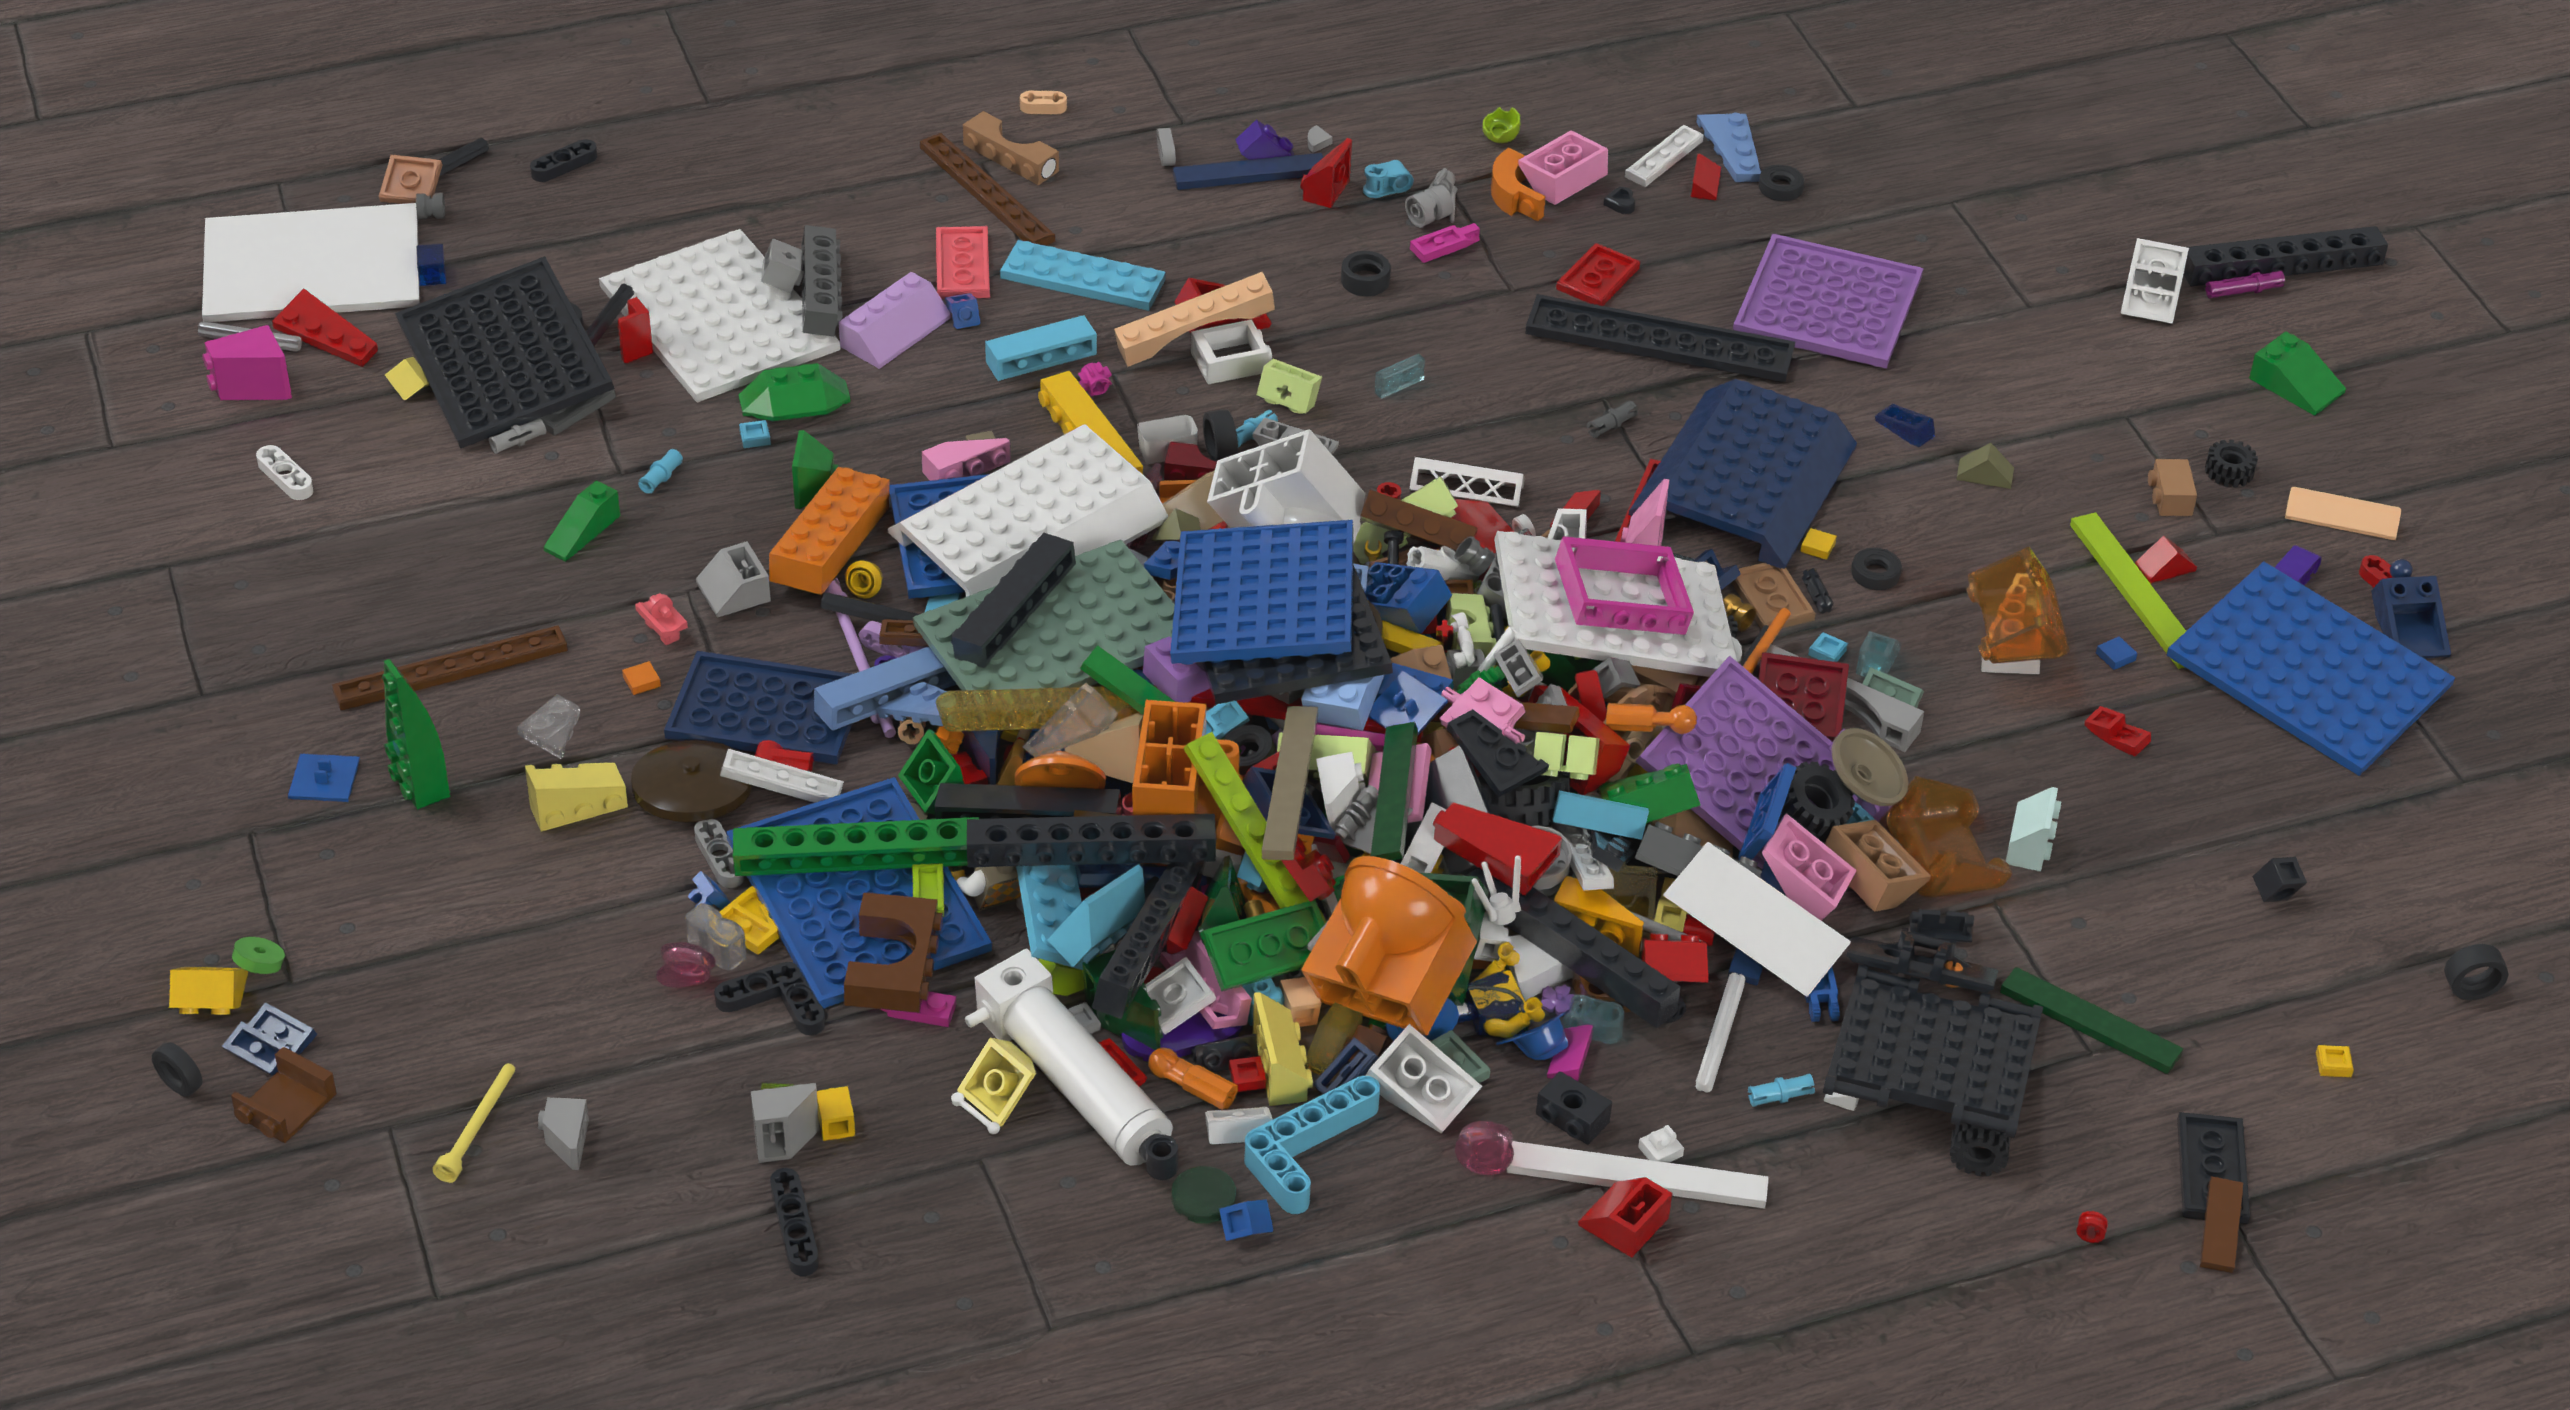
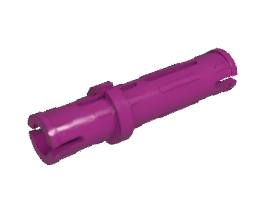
M2282 271L2266 274L2256 272L2247 277L2207 282L2205 290L2208 298L2253 291L2254 293H2261L2265 289L2283 287L2285 285V277Z

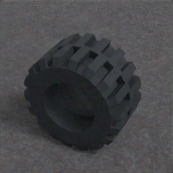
M1812 761L1810 764L1803 762L1799 766H1795L1796 770L1778 822L1787 813L1821 842H1826L1832 827L1844 825L1852 816L1855 800L1851 797L1854 794L1844 785L1836 770H1830L1826 764L1819 766L1818 762Z

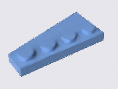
M1740 113L1697 115V125L1699 128L1702 127L1704 129L1705 137L1714 144L1716 154L1722 156L1723 164L1734 181L1759 182L1761 170L1747 115Z
M925 682L911 686L910 691L876 707L879 718L886 719L893 715L895 720L903 721L907 717H911L915 723L930 721L931 725L953 728L980 715L975 703Z

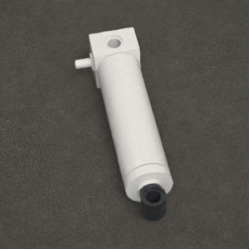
M1027 948L975 977L977 1011L965 1017L968 1027L972 1028L982 1022L997 1039L1005 1041L1013 1039L1126 1164L1132 1166L1146 1162L1148 1174L1157 1180H1167L1176 1175L1178 1171V1144L1171 1137L1173 1129L1171 1121L1053 994L1052 975L1036 957L1031 956V952Z

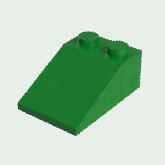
M2287 331L2258 351L2254 356L2249 379L2314 416L2346 392L2345 386L2310 345Z

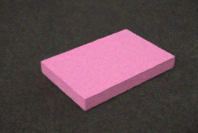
M1428 743L1416 745L1409 804L1413 811L1409 815L1407 823L1423 820L1432 751ZM1383 752L1373 753L1368 785L1375 787L1377 790H1379Z

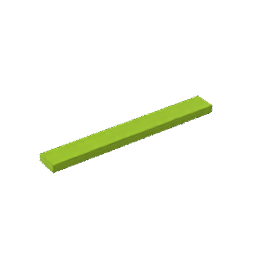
M2096 512L2071 518L2070 526L2167 654L2168 647L2186 632L2184 627ZM2171 659L2178 669L2184 668V666Z

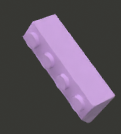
M910 272L839 321L840 347L880 369L951 319V313L931 282Z

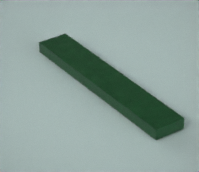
M1415 721L1386 727L1371 856L1391 861L1403 859L1418 734Z
M2018 967L2014 968L2001 985L2000 993L2030 1007H2033L2034 1004L2043 1006V1014L2166 1074H2169L2182 1056V1047Z

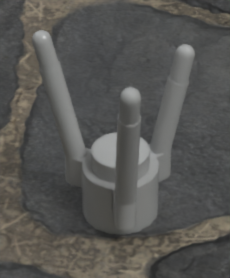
M1443 168L1437 173L1429 188L1439 184L1447 188L1453 199L1454 208L1452 214L1449 215V221L1453 223L1455 221V198L1458 189L1454 186L1456 181L1454 174Z

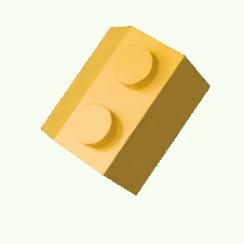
M181 967L171 969L169 1008H179V1014H199V1008H211V1014L216 1015L230 1014V1009L241 1006L248 971L242 968Z

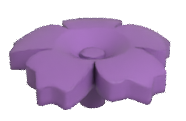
M1565 984L1556 986L1555 990L1547 986L1542 989V1008L1548 1012L1555 1010L1557 1015L1565 1012L1564 1015H1566V1013L1570 1012V1008L1577 1007L1578 998L1574 994H1570V987H1567Z

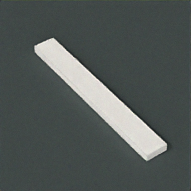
M1511 1141L1507 1173L1611 1187L1618 1181L1647 1177L1672 1192V1196L1764 1209L1769 1178L1768 1176Z

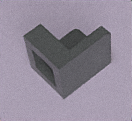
M1609 657L1592 669L1598 673L1605 699L1622 687L1637 688L1640 686L1630 661Z

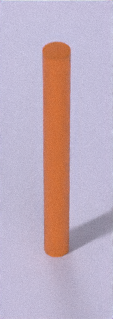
M1782 608L1743 665L1751 674L1760 662L1762 652L1768 650L1790 617L1791 612L1787 608Z

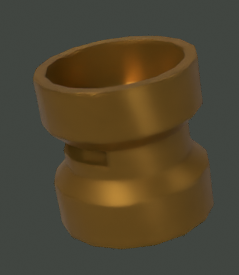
M1734 594L1727 595L1723 599L1727 617L1732 615L1734 621H1737L1738 630L1743 632L1753 623L1757 609L1749 603L1743 604L1741 598Z

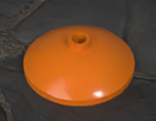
M1056 751L1040 755L1023 763L1015 772L1016 786L1104 789L1106 775L1095 763L1079 755L1066 751Z

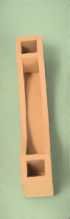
M1263 272L1257 273L1115 328L1117 346L1127 367L1152 358L1172 340L1199 326L1225 319H1252L1275 310L1273 291Z

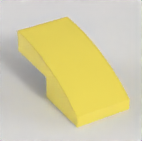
M1665 877L1654 921L1683 933L1686 914L1689 913L1663 896L1676 880Z

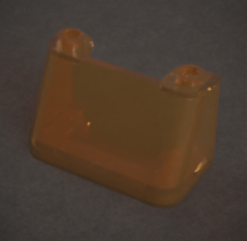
M2029 546L1967 574L1970 585L1966 588L1968 596L1973 603L1977 602L1980 605L1987 635L1981 638L1982 644L1978 645L1985 661L1990 660L1991 663L1998 664L2055 659L2070 653L2054 584Z
M1915 776L1908 785L1904 798L1889 810L1887 824L1892 837L1931 875L1930 880L1917 890L1919 894L1936 898L2002 887L2013 873L2004 859L1993 858L1986 864L1969 828L1979 813L1978 802L1973 791Z

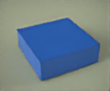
M2120 636L2098 645L2096 649V654L2113 670L2136 661L2138 654Z

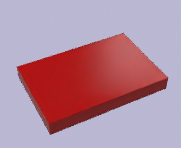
M1595 243L1557 281L1556 290L1587 303L1604 306L1640 269V261Z

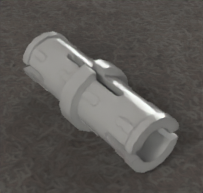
M541 418L521 426L514 425L511 426L509 431L490 437L489 444L493 452L497 454L515 445L523 446L525 441L546 434V427Z

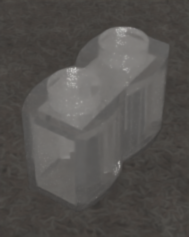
M700 903L685 914L687 940L695 951L709 955L714 964L730 971L747 959L745 933L736 922L722 918L717 909L704 903Z

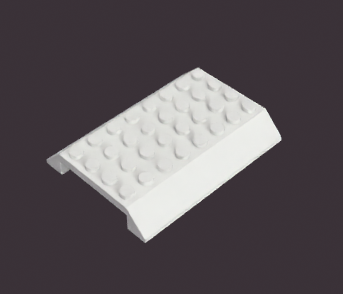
M1084 424L888 528V533L903 547L914 542L965 590L966 597L997 586L1000 579L1013 568L1015 562L1021 559L1029 550L1031 544L1036 542L1044 532L1074 542L1075 556L1120 539L1126 545L1162 525L1168 518V514L1150 480Z

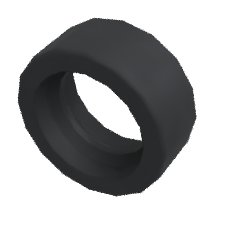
M1365 250L1351 253L1343 259L1341 283L1352 294L1366 297L1376 296L1383 293L1389 287L1390 262L1382 254L1374 251ZM1365 270L1375 272L1377 275L1367 277L1357 275L1355 272Z
M1220 409L1204 413L1203 433L1210 459L1217 461L1238 454L1237 432L1230 411L1228 409Z
M2475 944L2462 948L2450 957L2444 968L2445 976L2453 994L2465 1000H2478L2491 996L2503 987L2509 976L2508 968L2500 951L2488 944ZM2488 967L2487 970L2478 975L2464 977L2475 969Z

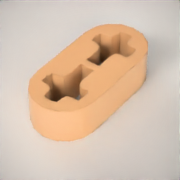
M1026 91L1020 95V110L1026 114H1061L1067 110V96L1060 91Z

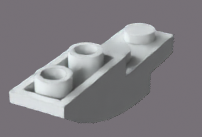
M1431 803L1401 862L1402 865L1419 873L1432 872L1444 846L1434 840L1435 827L1433 826V821L1441 810L1446 811V809Z

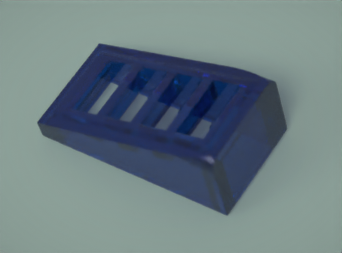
M1893 403L1875 415V421L1916 447H1921L1935 436L1933 418Z

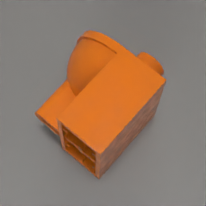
M1146 700L1132 786L1133 815L1215 814V830L1217 829L1222 811L1183 749L1188 743L1206 735V704ZM1217 739L1240 779L1243 780V777L1239 774L1238 744L1230 740ZM1216 838V849L1240 856L1245 853V849L1242 846ZM1141 863V864H1155V865H1157V866H1168V865H1165V864H1162V863Z
M1357 857L1350 862L1345 871V882L1341 898L1301 971L1322 1003L1404 1029L1410 1024L1418 1032L1427 1036L1477 943L1464 917L1466 908L1436 883L1407 866L1380 857Z

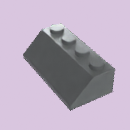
M1656 821L1655 826L1648 825L1635 859L1679 876L1703 848V846H1700L1702 839L1684 833L1683 838L1671 834L1673 827ZM1714 845L1726 855H1729V850ZM1741 856L1739 861L1735 860L1760 878L1762 871L1756 869L1758 862Z

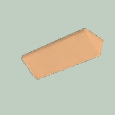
M2291 487L2285 519L2396 540L2401 508L2299 487Z

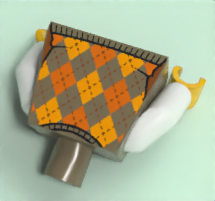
M1016 866L976 867L974 873L969 878L965 876L964 870L951 872L961 891L974 897L979 911L1013 902L1021 897Z

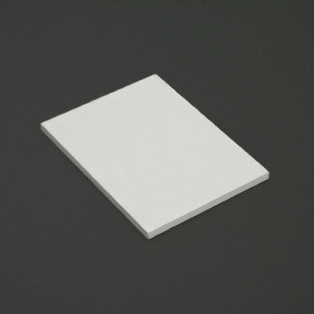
M416 203L205 218L203 322L275 318L303 288L336 313L408 308L420 304Z

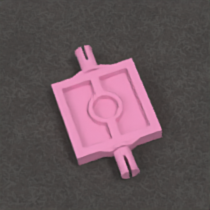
M1478 678L1462 694H1458L1450 687H1446L1442 691L1441 696L1452 703V706L1440 717L1441 724L1447 728L1448 722L1473 709L1501 729L1502 734L1515 744L1520 743V741L1523 743L1525 735L1514 729L1516 721L1525 713L1524 706L1481 678Z

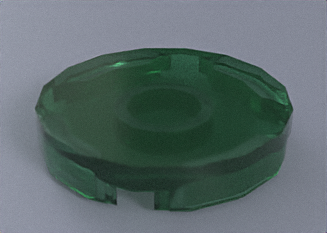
M1197 1166L1189 1168L1177 1176L1172 1184L1171 1202L1175 1211L1180 1215L1182 1213L1187 1216L1188 1220L1195 1223H1212L1221 1220L1220 1208L1235 1205L1236 1186L1233 1179L1224 1171L1211 1166Z

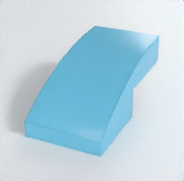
M1237 701L1217 704L1209 711L1206 710V734L1212 732L1216 739L1221 740L1233 729L1243 726L1250 721L1249 717Z

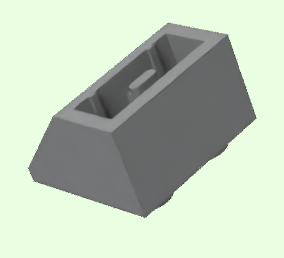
M748 542L721 549L696 578L698 587L717 618L771 601L769 576Z
M816 1083L751 1091L758 1162L764 1163L791 1159L819 1131Z

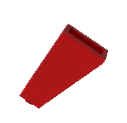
M1454 802L1446 811L1441 810L1433 821V826L1435 827L1434 840L1482 870V862H1487L1491 875L1512 888L1515 857L1517 855L1520 856V893L1523 895L1530 891L1560 855L1561 836Z

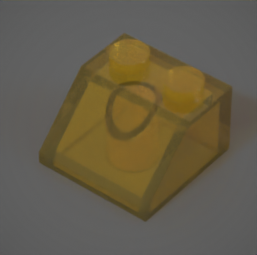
M1625 865L1619 872L1608 867L1614 878V889L1602 890L1627 910L1654 921L1657 867Z

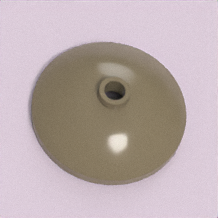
M1859 728L1846 729L1834 739L1832 744L1834 768L1841 781L1854 795L1870 804L1878 806H1892L1904 798L1908 790V776L1905 767L1896 752L1884 740L1869 731Z

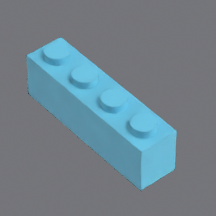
M1083 315L985 341L986 363L996 379L1000 381L1097 354V333Z

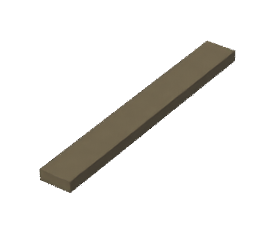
M1288 706L1262 846V859L1294 860L1318 719V707Z

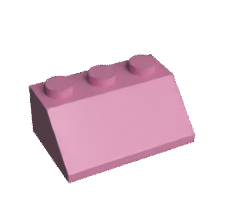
M1571 130L1519 159L1518 165L1533 190L1546 196L1545 200L1556 205L1608 175V149Z

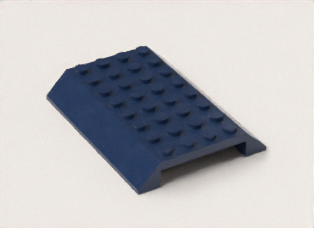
M1733 379L1704 393L1630 508L1628 515L1632 516L1663 479H1668L1670 481L1666 510L1761 543L1758 561L1785 569L1856 449L1857 442L1837 413L1810 405L1799 399L1778 394L1773 390L1752 385L1746 381Z

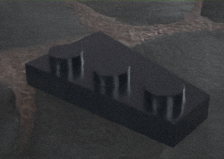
M1473 709L1448 722L1446 729L1498 798L1548 771V763L1542 759L1538 761L1527 753L1526 747L1519 742L1515 744L1502 734L1501 729Z

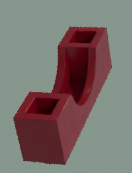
M1170 442L1164 463V481L1198 480L1205 474L1214 471L1217 461L1205 457L1199 451L1197 445Z

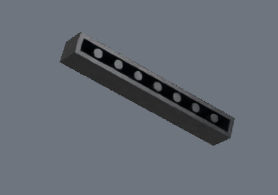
M1477 868L1470 876H1477L1489 891L1483 870ZM1492 876L1497 893H1506L1512 899L1513 888ZM1534 887L1526 895L1519 892L1521 911L1515 912V920L1505 924L1507 927L1654 1027H1660L1677 1012L1680 986Z

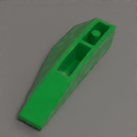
M390 659L384 660L382 679L385 689V726L388 742L384 744V748L391 761V764L388 765V771L391 779L394 782L398 781L400 783V789L405 800L410 799L416 809H420L450 797L444 752L437 730L421 700Z

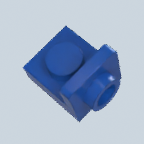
M971 293L945 297L946 307L952 313L953 326L956 329L980 324L977 299Z

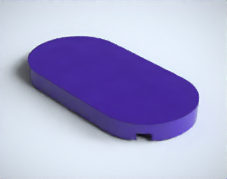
M1214 1011L1217 1017L1227 1016ZM1198 1012L1166 1035L1163 1033V1038L1160 1039L1161 1048L1172 1049L1177 1053L1178 1057L1190 1055L1191 1049H1194L1198 1044L1202 1045L1239 1037V1033L1241 1030L1243 1031L1244 1025L1212 1029L1202 1014ZM1122 1033V1044L1126 1052L1133 1057L1135 1055L1143 1057V1061L1149 1062V1057L1155 1050Z

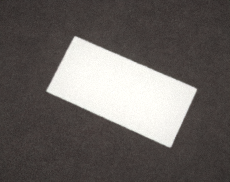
M1709 842L1703 846L1663 894L1667 899L1806 997L1851 943L1844 936Z

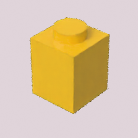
M848 1086L817 1091L818 1116L823 1141L855 1136L854 1113Z

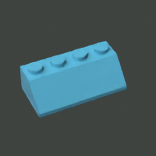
M1139 864L1083 900L1047 939L1072 967L1082 961L1088 964L1099 953L1102 954L1112 944H1117L1126 935L1145 904L1143 868Z

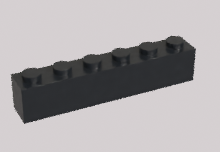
M1045 532L1036 542H1033L1021 559L1015 562L1013 568L1000 579L998 585L985 596L982 603L953 632L951 643L953 645L954 658L977 664L978 667L985 669L995 654L1007 644L1027 621L1028 617L1035 612L1046 597L1076 565L1074 542Z
M940 783L935 802L936 819L979 817V819L1073 817L1075 810L1122 814L1120 789Z

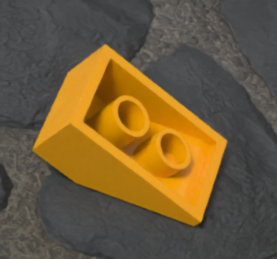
M1566 876L1554 898V902L1639 958L1644 922L1602 889L1583 890L1578 879Z

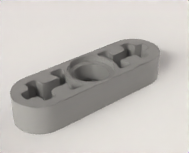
M715 819L697 822L694 827L695 841L718 883L726 888L740 886L744 882L745 876H735L733 850L727 841L726 832L720 822ZM708 832L710 835L714 836V839L711 841ZM716 850H725L728 852L724 856L712 855V853ZM729 866V869H730V871H731L732 874H730V872L726 871V868H725V867Z

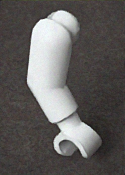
M1461 612L1451 615L1456 621L1451 623V625H1453L1454 631L1458 632L1457 641L1461 652L1453 654L1457 669H1461L1464 666L1470 667L1474 662L1475 655L1470 631L1467 630L1469 628L1465 613Z

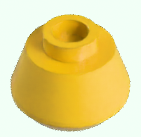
M856 561L848 567L845 581L848 589L855 596L863 599L871 598L881 588L883 576L876 564L868 561Z

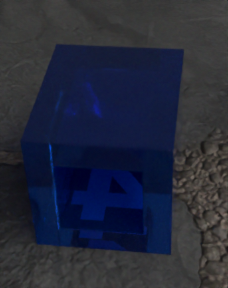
M443 244L416 246L420 286L446 284V262Z

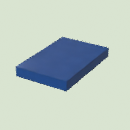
M1784 764L1760 793L1738 856L1739 860L1741 856L1752 860L1774 835L1796 767L1791 764Z

